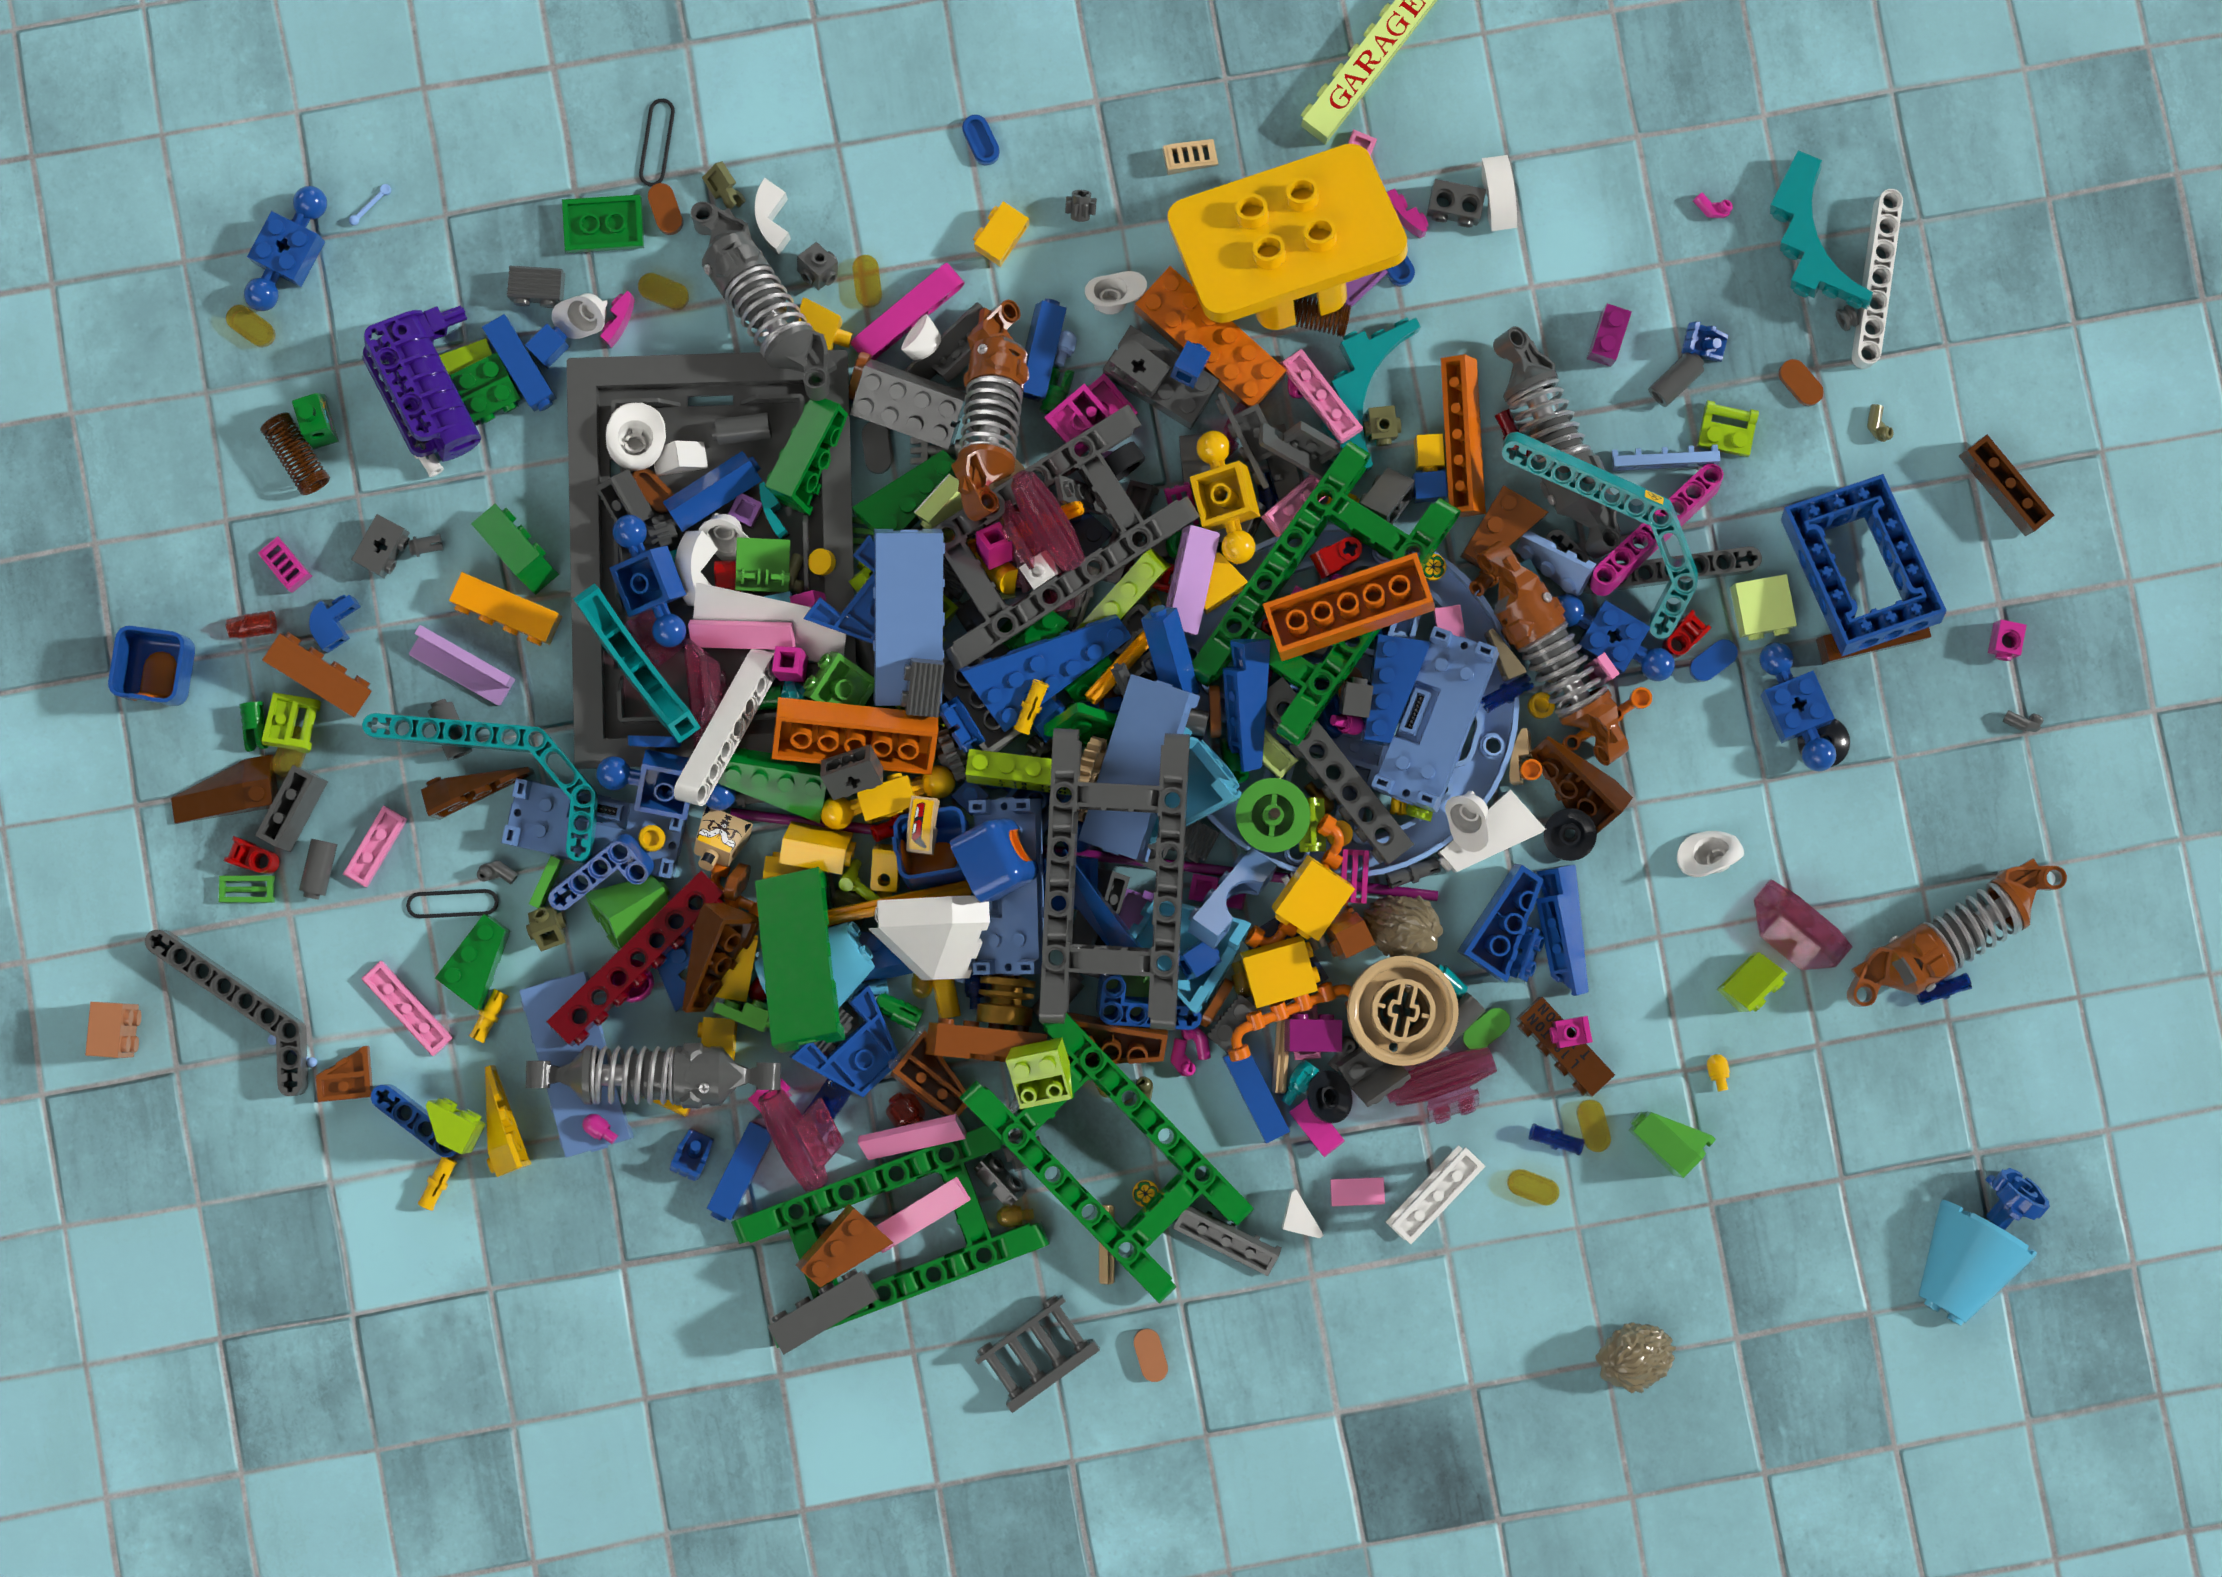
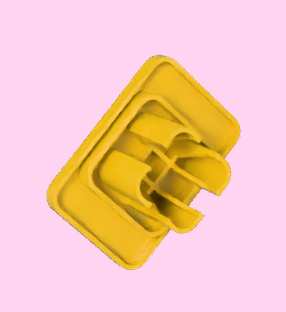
M1344 144L1176 201L1168 211L1170 232L1203 312L1210 320L1219 323L1231 322L1255 313L1258 322L1263 327L1271 330H1281L1296 325L1293 300L1314 293L1317 294L1318 309L1321 316L1335 312L1347 300V282L1394 267L1406 258L1408 252L1406 233L1368 151L1357 144Z

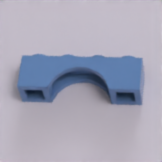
M1252 847L1245 855L1241 853L1233 864L1234 869L1231 872L1226 871L1218 882V888L1216 890L1210 889L1203 900L1205 902L1201 908L1196 906L1188 918L1191 921L1188 932L1212 949L1228 933L1233 921L1226 901L1237 894L1246 893L1258 896L1271 881L1275 873L1277 864Z

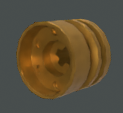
M1003 974L980 976V983L991 984V990L979 989V994L990 997V1002L977 1004L976 1021L1021 1026L1032 1025L1033 1009L1021 1004L1022 1000L1034 999V994L1023 993V987L1035 988L1036 981H1031L1021 976H1003Z

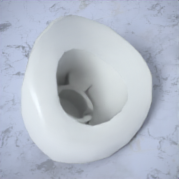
M627 403L617 408L611 415L606 427V445L610 457L619 466L626 470L629 469V471L644 470L652 466L660 457L666 439L665 423L661 414L655 408L644 403Z
M1705 831L1687 837L1679 846L1676 858L1678 866L1683 873L1692 877H1703L1727 870L1730 865L1736 863L1744 856V849L1738 838L1734 835L1721 831Z

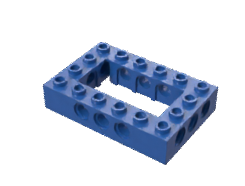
M1884 474L1784 507L1781 522L1841 656L1942 622L1947 610ZM1865 518L1902 600H1898L1894 605L1879 610L1876 608L1872 609L1870 613L1854 618L1858 608L1855 599L1852 600L1845 585L1846 579L1844 576H1841L1835 563V554H1831L1824 539V531Z

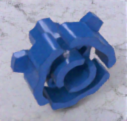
M2011 1168L2007 1170L2002 1169L1996 1177L1989 1175L1985 1179L1996 1190L1999 1198L1997 1203L1986 1214V1217L1991 1223L2003 1230H2006L2014 1219L2017 1221L2022 1217L2032 1220L2040 1219L2050 1207L2049 1200L2044 1196L2041 1189L2031 1179L2027 1177L2023 1179V1175L2019 1171Z

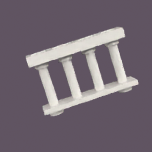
M1458 1145L1385 1222L1403 1240L1412 1244L1486 1166L1466 1147L1462 1149Z

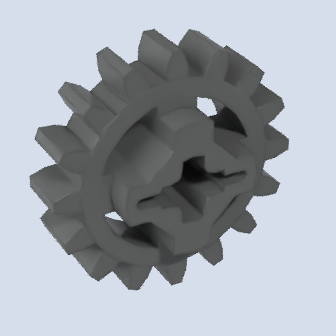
M943 726L938 729L937 738L939 743L936 744V753L941 765L952 771L958 783L966 779V769L964 766L967 765L968 757L963 749L959 750V746L953 736L951 737L947 726Z

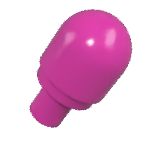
M1340 714L1339 716L1332 715L1330 718V724L1337 726L1338 730L1345 734L1357 735L1364 729V720L1359 716Z
M589 1114L584 1118L583 1129L594 1139L600 1141L604 1138L613 1144L618 1138V1135L610 1130L611 1125L608 1124L609 1122L600 1115Z

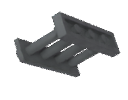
M1056 1295L1052 1296L1042 1304L1045 1308L994 1345L988 1342L977 1350L979 1354L975 1359L977 1364L986 1359L1009 1392L1008 1397L1010 1399L1006 1402V1405L1012 1413L1100 1351V1347L1094 1339L1090 1342L1087 1339L1083 1340L1060 1307L1066 1302L1063 1295L1059 1298ZM1049 1313L1053 1314L1075 1346L1073 1348L1075 1353L1068 1358L1060 1354L1038 1322ZM1028 1328H1030L1053 1361L1052 1366L1054 1368L1047 1373H1044L1043 1370L1039 1371L1016 1338ZM1006 1344L1010 1346L1031 1376V1384L1024 1389L1016 1385L995 1355V1352Z

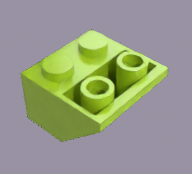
M1753 952L1717 990L1738 1012H1751L1752 1010L1756 1012L1766 1003L1764 997L1771 991L1775 993L1784 985L1785 981L1783 978L1787 973L1760 952Z
M1062 1037L1010 1049L1005 1061L1020 1109L1072 1099L1070 1062Z
M444 1097L443 1099L438 1098L437 1100L428 1101L425 1106L437 1143L459 1154L471 1153L487 1124L480 1120L482 1116L468 1109L467 1111H461L457 1109V1103Z

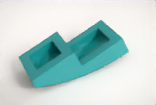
M763 481L759 484L765 515L775 534L780 539H783L789 535V532L775 515V512L783 506L765 487L766 483Z

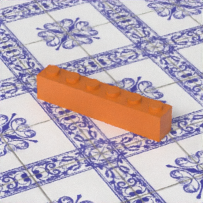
M1466 354L1441 358L1449 504L1461 511L1459 517L1486 514L1477 359Z

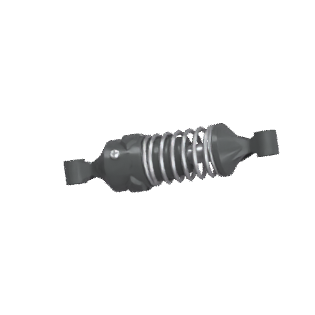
M708 202L694 204L690 214L695 230L701 235L711 236L709 246L702 258V267L705 273L710 277L730 308L735 309L734 314L737 318H741L742 326L748 328V335L754 337L753 342L756 346H760V353L768 365L775 369H791L804 372L803 382L807 396L814 401L825 399L830 389L829 373L836 370L837 367L829 356L824 335L816 332L810 323H807L804 314L800 313V308L797 304H794L791 295L787 294V289L784 285H781L780 279L775 275L774 270L763 256L762 251L752 240L748 223L735 218L729 208L723 211ZM790 316H796L793 322H786ZM752 328L758 329L757 332L753 333ZM766 336L763 342L760 343L758 337ZM815 382H821L818 386H812Z
M1517 326L1511 327L1497 337L1493 342L1494 351L1499 357L1508 359L1513 363L1509 384L1503 398L1507 405H1510L1509 409L1511 410L1528 405L1529 409L1517 414L1514 418L1515 421H1521L1530 416L1534 418L1533 421L1523 425L1519 432L1530 431L1529 437L1605 470L1602 460L1598 455H1594L1593 450L1590 448L1591 446L1583 444L1585 435L1577 431L1580 423L1570 421L1575 412L1565 410L1569 400L1560 398L1564 389L1555 387L1560 380L1555 371V363L1541 354L1528 334ZM1558 392L1553 398L1548 400L1546 394ZM1564 403L1556 411H1553L1551 405ZM1536 455L1537 462H1544L1546 460L1545 457ZM1566 466L1557 468L1561 473L1570 472V469ZM1540 477L1542 480L1540 483L1541 490L1545 497L1548 498L1549 503L1554 506L1556 513L1570 517L1589 528L1585 547L1592 558L1600 559L1612 552L1620 544L1621 530L1616 520V510ZM1591 477L1581 479L1585 484L1595 482ZM1608 488V489L1606 490V492H1607L1608 494L1614 495V494L1610 491V488Z
M684 1043L683 1046H670L666 1051H663L659 1046L650 1051L644 1046L639 1054L631 1046L627 1050L626 1055L620 1046L616 1047L613 1054H611L610 1049L606 1045L601 1051L596 1045H586L571 1063L562 1067L552 1065L551 1061H526V1088H550L551 1084L561 1082L571 1087L585 1105H595L601 1102L602 1086H608V1102L610 1104L614 1102L615 1086H621V1102L624 1105L627 1103L629 1093L634 1097V1102L637 1105L640 1103V1097H644L650 1105L653 1103V1100H660L663 1105L666 1103V1100H669L672 1105L700 1109L707 1104L710 1106H721L737 1087L747 1083L755 1085L756 1090H780L781 1063H756V1067L749 1069L735 1063L722 1046L706 1047L702 1043ZM605 1052L607 1055L608 1064H603ZM618 1052L621 1064H616Z

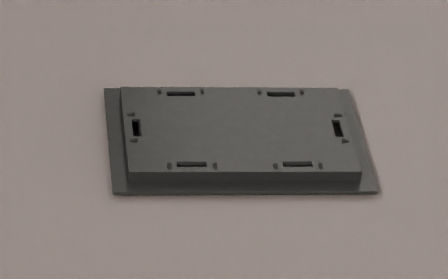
M828 350L829 356L836 364L837 369L829 373L830 389L826 399L839 403L848 413V417L837 446L830 448L831 462L828 470H822L818 483L822 485L819 494H815V499H811L809 504L813 507L811 515L809 516L784 506L781 502L780 504L783 507L776 511L775 515L789 532V535L783 539L790 540V559L794 553L804 557V562L798 573V580L804 581L802 593L811 590L825 593L826 602L842 613L854 597V588L848 582L854 577L848 353L846 350ZM760 352L567 359L574 765L577 769H597L603 759L611 756L624 759L629 767H642L646 749L690 758L706 728H700L683 740L680 747H639L628 745V735H672L655 717L642 696L627 680L622 670L615 669L614 659L603 648L588 621L574 602L573 598L594 583L599 587L631 636L676 695L688 707L694 718L713 717L747 654L751 650L691 647L688 623L690 620H693L694 606H688L682 597L667 604L670 613L679 616L686 626L684 640L675 647H663L655 641L652 635V626L656 620L653 610L628 617L609 568L632 557L628 548L620 546L613 537L614 519L611 518L612 514L609 513V509H606V505L603 504L604 500H601V496L595 490L597 485L611 478L610 461L614 460L610 457L606 445V427L611 415L621 405L644 403L655 408L663 417L666 430L664 445L673 441L704 442L708 463L707 469L658 476L673 494H676L743 451L748 459L752 456L761 468L757 473L762 479L761 482L743 494L761 502L759 484L763 481L767 482L768 474L774 469L779 459L780 451L786 446L791 436L792 428L798 423L803 413L804 405L810 400L806 394L803 382L804 372L771 368ZM815 382L812 386H818L821 382ZM733 396V405L688 406V397ZM768 412L772 438L719 445L718 440L713 441L711 425H715V419ZM653 464L652 466L648 467V469L655 473V467ZM620 466V473L626 470ZM736 498L683 532L669 512L659 514L652 509L654 516L651 518L664 515L665 520H673L678 536L671 539L673 546L668 547L669 551L678 549L679 543L686 531H699L700 526L710 520L714 513L728 514ZM763 508L753 528L740 522L742 531L749 538L780 539L770 526ZM651 518L644 521L646 528L653 524ZM647 529V536L643 542L645 550L660 547L659 543L652 545ZM819 548L831 551L836 559L834 570L826 576L814 574L808 566L810 554ZM716 554L712 556L701 570V573L712 586H716L714 562L722 561ZM741 591V592H743V593H748V594L757 595V596H762V597H764V596H769V595H774V594H779V593H784V592ZM846 634L844 657L856 665V638ZM808 660L806 680L811 675L815 677L820 669L818 663H809ZM775 677L771 686L782 685L783 688L784 681H779ZM797 682V683L800 684L801 686H804V683H805V682ZM777 708L757 711L737 748L772 753Z

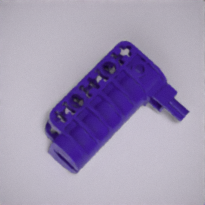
M461 305L442 313L438 306L424 312L422 310L408 311L372 324L364 332L365 347L363 348V361L409 451L416 457H426L438 452L442 462L466 454L481 441V435L433 345L434 340L447 335L449 326L467 320L465 310ZM374 332L377 336L382 335L377 340H370L372 337V333ZM416 439L421 442H427L425 449L422 450L420 447H415Z

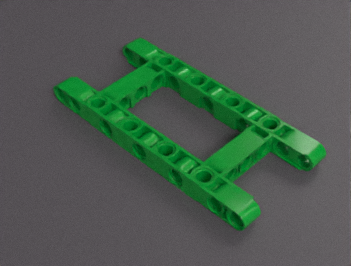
M1351 441L1342 449L1192 661L1197 681L1208 687L1214 680L1217 681L1223 673V668H1226L1233 659L1230 640L1269 639L1271 642L1269 669L1301 689L1280 718L1282 721L1276 731L1277 734L1295 746H1298L1305 738L1381 629L1354 637L1360 640L1359 644L1355 647L1347 646L1345 644L1347 640L1333 644L1332 650L1323 663L1319 662V664L1313 665L1301 656L1281 661L1273 635L1270 637L1256 628V625L1265 614L1263 604L1275 600L1329 522L1391 561L1407 556L1410 552H1417L1420 555L1419 560L1423 569L1453 527L1461 512L1453 505L1439 498L1435 504L1431 503L1410 535L1354 501L1348 497V494L1367 469L1365 466L1371 454ZM1324 496L1332 498L1329 504L1323 505L1319 503V500ZM1293 539H1300L1302 541L1298 547H1291L1288 544ZM1264 581L1272 583L1271 587L1267 590H1261L1258 587ZM1233 624L1242 626L1241 630L1237 633L1228 631L1229 627ZM1319 681H1327L1329 683V687L1325 690L1315 688Z
M1066 1013L1065 1024H1041L1044 1026L1043 1030L1052 1039L1063 1038L1067 1055L1070 1057L1072 1099L1075 1097L1074 1093L1087 1080H1092L1179 1170L1124 1227L1110 1215L1035 1137V1132L1049 1118L1053 1119L1056 1116L1054 1113L1067 1100L1024 1109L1019 1108L1013 1114L986 1086L983 1087L977 1080L959 1098L1160 1304L1177 1286L1171 1281L1172 1277L1147 1253L1146 1249L1201 1194L1224 1218L1226 1217L1229 1221L1231 1220L1236 1226L1254 1208ZM1090 1052H1095L1097 1056L1095 1064L1087 1066L1085 1063L1086 1055ZM1131 1090L1133 1092V1099L1131 1102L1124 1104L1122 1102V1095L1125 1091ZM1018 1128L1020 1130L1018 1140L1009 1141V1131ZM1164 1128H1168L1170 1133L1168 1139L1159 1141V1132ZM1204 1166L1206 1169L1204 1177L1196 1179V1169ZM1056 1167L1057 1175L1053 1179H1046L1045 1171L1047 1168ZM1088 1204L1093 1205L1094 1211L1092 1215L1083 1217L1082 1209ZM1124 1242H1129L1130 1250L1126 1254H1119V1246Z
M986 1125L967 1132L966 1139L918 1150L731 1222L739 1244L748 1241L753 1243L788 1229L798 1259L800 1260L821 1236L815 1220L817 1217L845 1208L848 1204L853 1205L864 1201L872 1196L893 1190L933 1173L939 1172L944 1184L958 1177L971 1199L954 1210L957 1224L960 1226L966 1242V1247L871 1282L876 1292L878 1287L887 1286L891 1290V1297L887 1300L880 1298L830 1328L1050 1244L1042 1221L1031 1225L1029 1222L998 1235H991L965 1165L966 1161L1001 1149L1002 1141ZM950 1147L954 1151L953 1160L949 1162L943 1161L939 1155L941 1148ZM893 1166H900L903 1169L904 1177L901 1180L896 1181L891 1178L890 1169ZM843 1185H849L853 1188L854 1195L851 1199L847 1200L841 1197L840 1188ZM793 1204L802 1206L804 1213L801 1218H794L790 1214V1207ZM988 1248L992 1254L991 1259L987 1262L980 1261L976 1254L978 1249ZM930 1267L939 1268L941 1278L937 1281L930 1280L927 1276V1269ZM805 1275L812 1297L815 1299L820 1296L818 1290L824 1286L819 1287ZM837 1278L829 1282H832L834 1287L839 1284Z

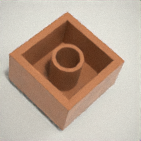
M90 1002L85 1056L134 1057V1052H137L139 1047V1038L136 1036L137 1026L141 1023L142 1016L141 1010H138L139 1004Z

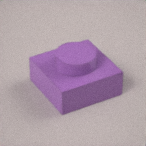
M742 493L736 497L728 515L736 517L739 522L753 528L763 508L762 502Z

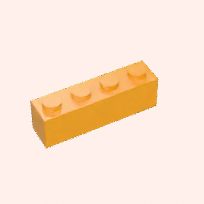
M461 572L449 599L451 603L455 604L454 610L468 616L470 611L480 615L478 620L493 626L494 622L504 625L503 631L517 636L518 632L528 636L527 641L541 646L543 642L548 645L551 644L563 617L553 610Z

